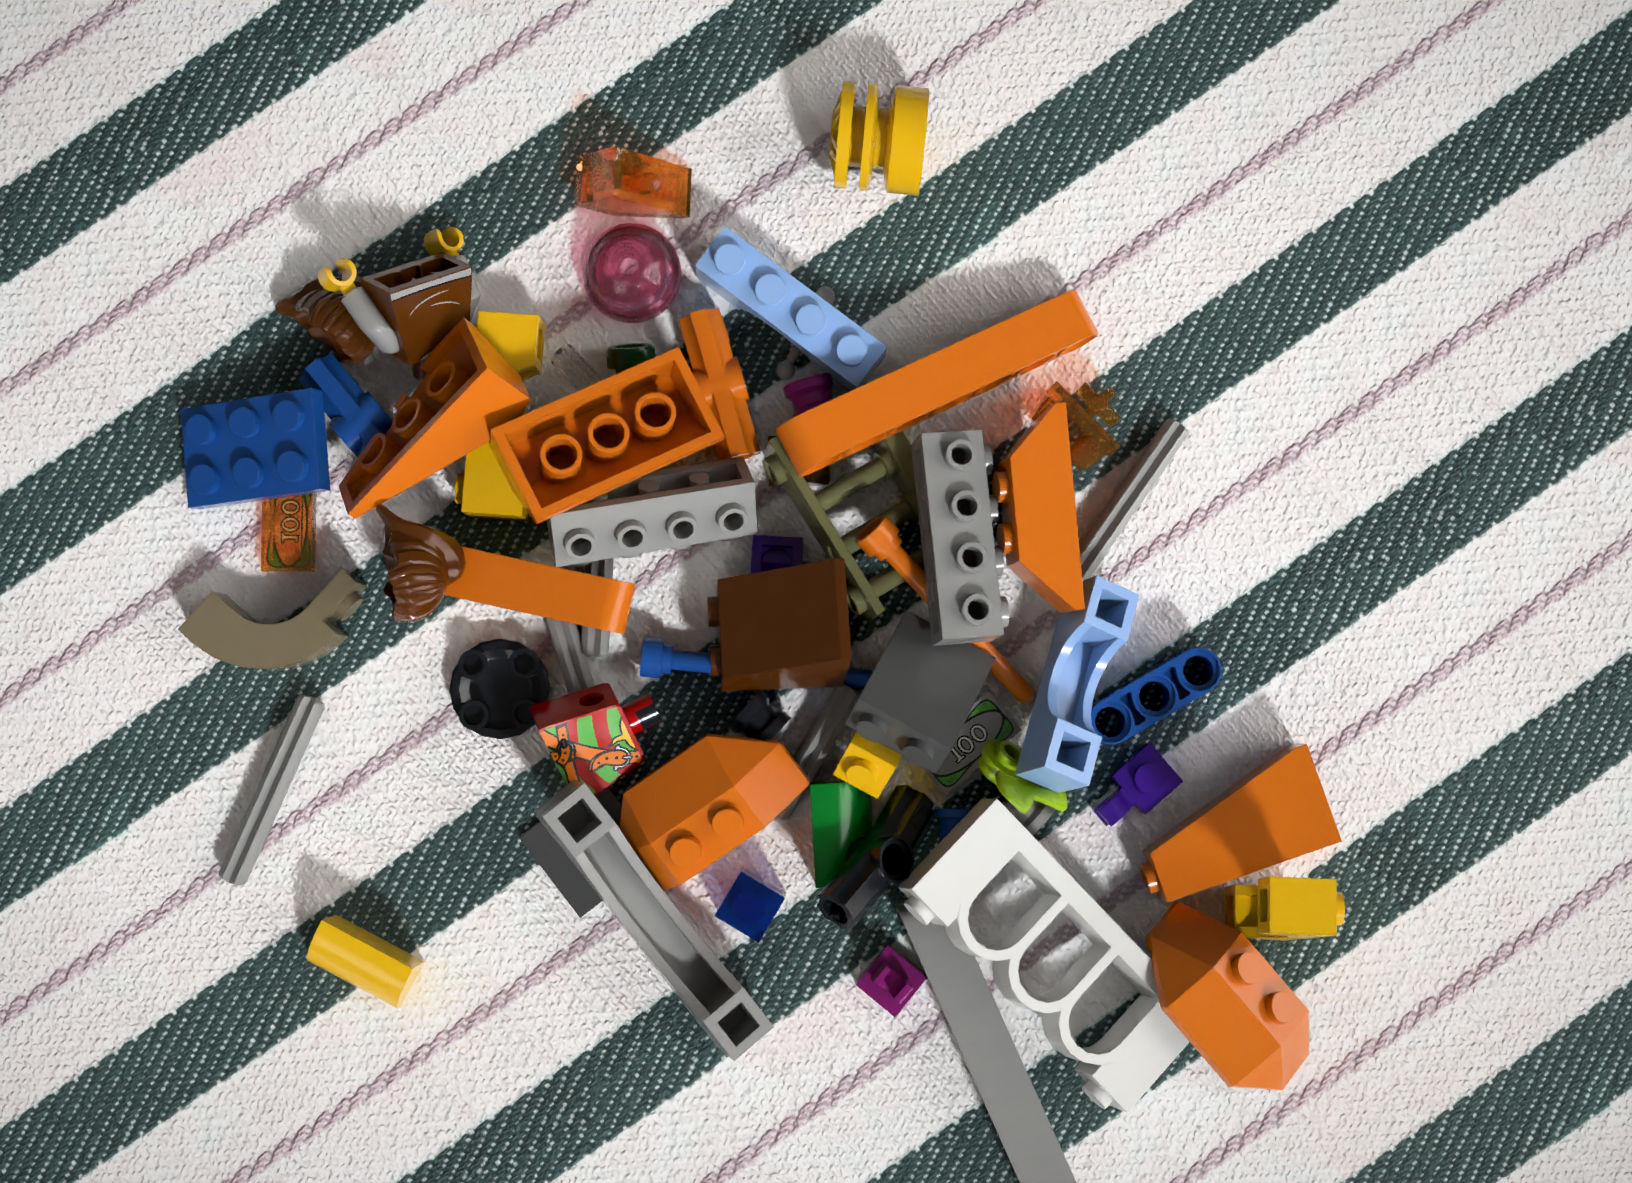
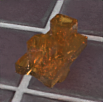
M1056 381L1045 392L1044 397L1046 400L1040 405L1031 422L1033 423L1042 411L1053 404L1066 402L1067 420L1081 434L1070 446L1071 463L1082 472L1097 463L1102 457L1107 460L1121 447L1093 418L1097 414L1110 428L1121 418L1107 404L1117 392L1110 386L1099 396L1085 382L1075 392L1089 406L1085 410Z

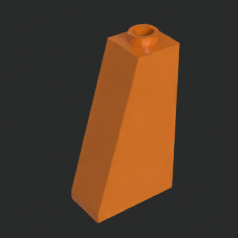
M1294 743L1284 747L1143 849L1142 852L1146 863L1139 865L1149 894L1157 892L1159 899L1168 903L1342 842L1307 744Z

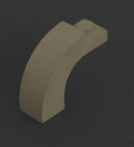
M341 569L300 614L290 620L276 624L259 622L227 594L212 591L178 630L202 651L225 663L263 670L291 669L324 657L349 637L334 623L338 618L342 621L348 619L363 602L360 594L367 585L354 573Z

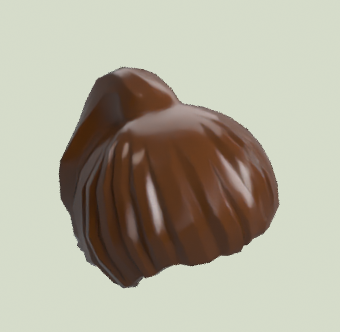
M335 276L337 280L342 281V276ZM356 276L354 280L357 288L362 286L361 276ZM318 279L307 283L298 291L279 300L275 305L278 314L295 319L304 329L309 331L313 338L334 348L339 362H353L357 364L365 360L374 351L375 345L361 331L342 304L341 300L344 297L342 292H332L324 289Z
M378 504L376 512L384 526L385 546L382 552L389 571L387 576L388 582L384 586L383 592L393 604V619L396 622L414 623L428 617L442 601L447 586L462 576L466 564L464 551L455 538L438 528L404 520L384 505Z

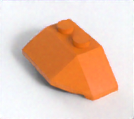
M1066 402L1055 403L1042 411L997 465L998 472H994L992 477V492L996 497L997 503H1001L1003 523H999L997 527V545H1000L1003 554H1006L1007 567L1058 612L1072 613L1085 609L1067 409Z
M706 734L624 791L619 829L664 891L682 885L764 829L810 785L811 781L779 740L766 739V741L746 737Z
M1181 902L1173 903L1145 936L1148 952H1152L1153 976L1162 1011L1228 1087L1283 1090L1309 1055V1010L1242 932Z

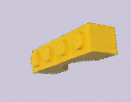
M478 311L477 325L474 326L520 374L522 380L540 375L542 373L545 324L540 316ZM491 440L466 454L464 474H457L455 482L456 504H462L461 512L469 517L529 521L530 515L513 493L491 449Z
M1269 876L1258 879V885L1235 884L1225 887V924L1242 932L1247 939L1287 941L1337 936V926H1341L1344 922L1345 901L1342 892H1337V879Z

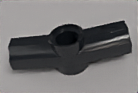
M897 785L867 837H859L850 844L847 850L845 865L818 894L820 900L817 906L826 919L831 920L841 929H853L891 883H900L909 878L915 862L913 848L934 813L932 810L934 803L925 793L919 792L908 785Z

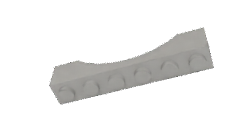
M577 780L571 781L533 812L721 1052L735 1061L774 1028L743 986L727 970L671 902L639 859L615 821L585 783Z

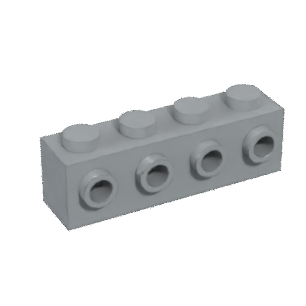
M982 430L921 433L911 444L932 646L994 641L1004 635L1003 627H1008L1009 605L1006 597L1000 596L998 576L1003 574L1004 558L1000 545H994L992 526L997 525L998 504L995 495H989L987 475H991L993 468L991 447L989 444H983Z
M744 457L656 470L547 519L548 537L556 567L568 565L579 567L587 565L592 561L616 557L633 558L646 552L664 549L681 550L694 544L718 540L734 541L742 536L758 534L755 482Z

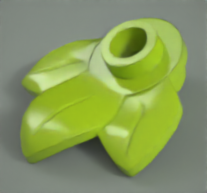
M996 739L989 740L982 747V756L978 760L980 771L990 782L997 785L1000 793L1021 813L1025 814L1031 808L1033 800L1046 804L1062 813L1067 809L1066 792L1057 793L1015 775L1022 748H1019L1010 741Z

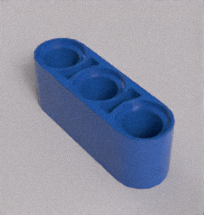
M1192 648L1178 652L1092 703L1091 720L1095 732L1102 736L1100 744L1115 745L1121 743L1211 691L1218 685L1222 676V666L1219 658L1206 648ZM1190 657L1199 659L1206 669L1204 680L1199 685L1189 683L1183 674V666ZM1148 682L1156 684L1161 689L1163 695L1160 706L1154 711L1145 709L1139 699V692L1142 686ZM1105 707L1114 710L1119 718L1117 731L1108 737L1100 734L1095 725L1097 713Z

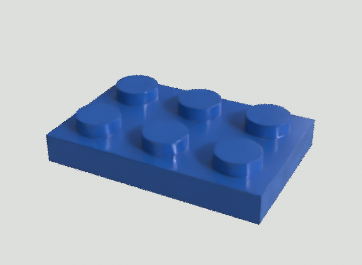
M307 388L181 409L188 508L207 509L331 491L323 390Z

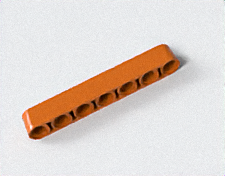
M1071 290L801 413L784 422L775 432L798 477H803L1064 356L1095 339L1099 332L1077 291Z

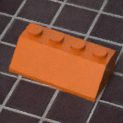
M679 347L490 429L491 449L513 493L536 524L725 438Z

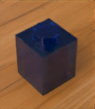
M743 867L717 910L715 917L759 943L783 903L786 892Z

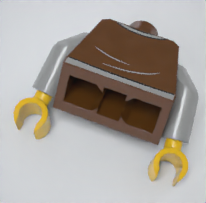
M449 227L443 230L442 233L436 228L425 234L424 246L431 256L361 278L362 286L358 288L354 284L357 270L355 264L349 259L339 258L335 261L337 269L342 274V281L337 280L327 266L322 267L318 271V280L324 289L332 292H342L344 295L341 300L342 304L370 341L381 352L388 353L406 364H412L413 377L417 380H423L427 374L420 367L429 353L463 317L471 322L480 300V290L472 274V266L468 264L466 257L459 255L457 251L462 247L464 239L462 232L455 227Z

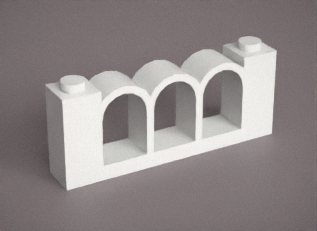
M981 799L914 869L909 878L898 886L909 898L904 903L905 907L922 924L927 926L932 922L936 925L945 926L946 934L955 947L967 955L993 960L992 970L995 984L1006 999L1016 1006L1042 1012L1041 1020L1044 1035L1051 1046L1066 1057L1081 1061L1074 1070L1086 1081L1082 1090L1102 1109L1105 1110L1108 1106H1112L1128 1113L1188 1045L1189 1041L1160 1007L1153 976L1152 960L998 799ZM1012 859L1044 894L1004 938L994 945L984 947L975 940L970 932L968 923L969 909L976 896ZM1062 911L1088 938L1092 945L1050 991L1043 996L1033 998L1026 993L1020 983L1018 973L1020 959L1030 944ZM1111 963L1141 995L1098 1042L1090 1047L1081 1049L1070 1034L1068 1024L1070 1011L1080 996Z

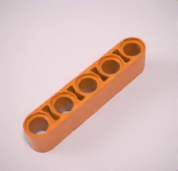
M461 546L466 562L465 569L457 581L447 586L446 596L625 634L636 584Z

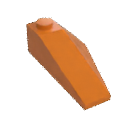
M463 317L429 353L420 367L427 372L426 376L411 397L403 393L393 406L397 409V412L394 415L391 427L386 434L378 433L372 436L340 483L341 496L347 514L355 519L377 507L378 504L386 502L491 440L490 429L522 416L526 406L532 401L520 374L466 318Z

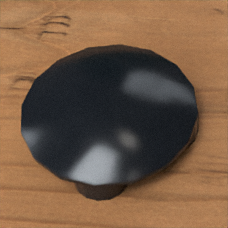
M499 638L481 642L460 656L452 672L449 692L453 709L464 727L484 737L505 739L521 735L536 725L529 707L548 701L551 685L547 668L536 652L520 642Z

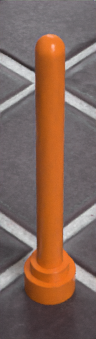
M886 514L878 516L859 533L855 543L868 557L875 556L879 561L886 560L928 605L924 570L900 546L902 539L897 535L899 528ZM991 642L969 643L996 658L990 672L1018 702L1029 703L1034 698L1032 686Z

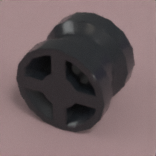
M761 690L727 727L735 734L742 733L746 738L766 741V739L771 740L791 717L784 711H776L769 704V696Z

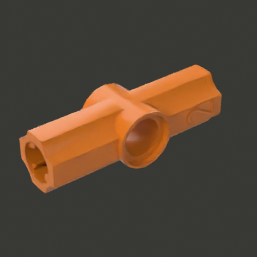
M705 308L691 312L685 317L678 319L693 369L692 373L725 435L724 440L713 444L716 457H718V460L744 457V460L760 454V447L747 406V402L750 399L738 358L734 359L729 344L730 339L720 309Z

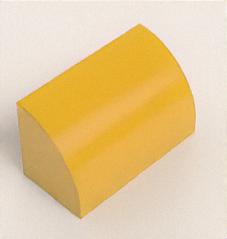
M338 915L321 920L307 952V961L397 1009L402 1006L425 962Z

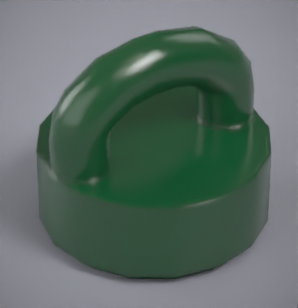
M649 343L619 344L609 346L606 349L607 368L616 369V374L656 357L655 346Z

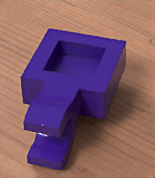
M1146 743L1109 776L1119 788L1102 801L1093 812L1105 826H1113L1133 805L1141 814L1146 815L1177 788L1183 780L1152 744Z

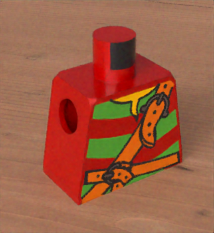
M601 683L529 707L538 731L566 785L573 780L583 782L594 796L643 763L646 757L634 734L662 721L649 693L620 706L609 683Z

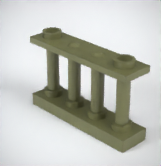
M903 431L873 444L872 446L876 451L873 453V460L814 494L804 477H798L778 436L770 439L763 450L766 458L762 460L767 475L776 486L780 484L784 486L827 558H844L848 606L857 616L863 614L866 621L870 622L885 611L878 597L905 582V580L892 566L867 580L851 554L861 549L855 543L856 537L878 516L886 514L897 527L910 519L914 522L919 520L910 442ZM882 477L887 479L893 478L902 493L900 502L840 537L825 511ZM922 548L910 554V556L924 570Z

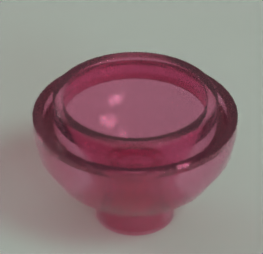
M625 223L610 227L594 239L583 260L582 282L589 300L598 311L615 321L641 323L659 316L673 303L681 285V264L674 246L663 234L646 225ZM633 258L638 262L639 266L634 273L623 274L619 269L622 260Z

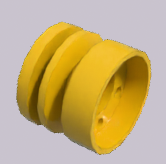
M843 81L841 94L835 108H833L829 159L834 175V188H847L849 166L861 167L860 191L867 190L873 169H883L886 193L919 196L926 139L929 88L896 85L890 107L882 108L879 107L878 90L875 83L868 84L866 106L854 105L856 82Z

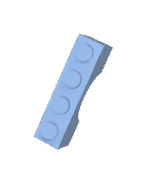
M726 226L695 264L698 280L737 309L745 310L771 326L804 353L817 369L823 373H830L832 380L848 392L865 385L886 357V345Z
M1098 575L1083 581L1085 609L1072 613H1059L1015 775L1057 793L1090 785L1102 736L1098 735L1092 726L1091 710L1094 694L1107 664L1114 654L1128 641L1140 596Z

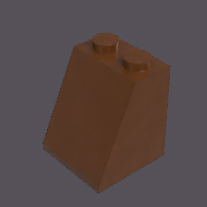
M844 558L717 579L716 596L707 597L708 627H718L719 645H710L709 653L711 676H720L721 692L843 686L852 659Z

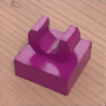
M887 943L855 984L891 1015L896 1017L924 983L927 976Z

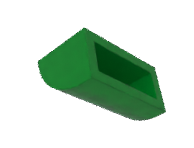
M845 781L810 784L816 888H824L845 865L847 850L850 844L859 837H867L873 826L871 795Z

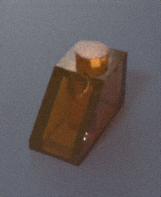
M617 146L577 156L575 206L612 216L690 217L692 169Z

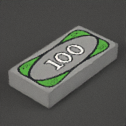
M987 691L974 702L952 750L936 774L924 767L921 768L946 796L979 767L978 760L982 756L981 749L989 740L1009 741L1022 729L994 696Z

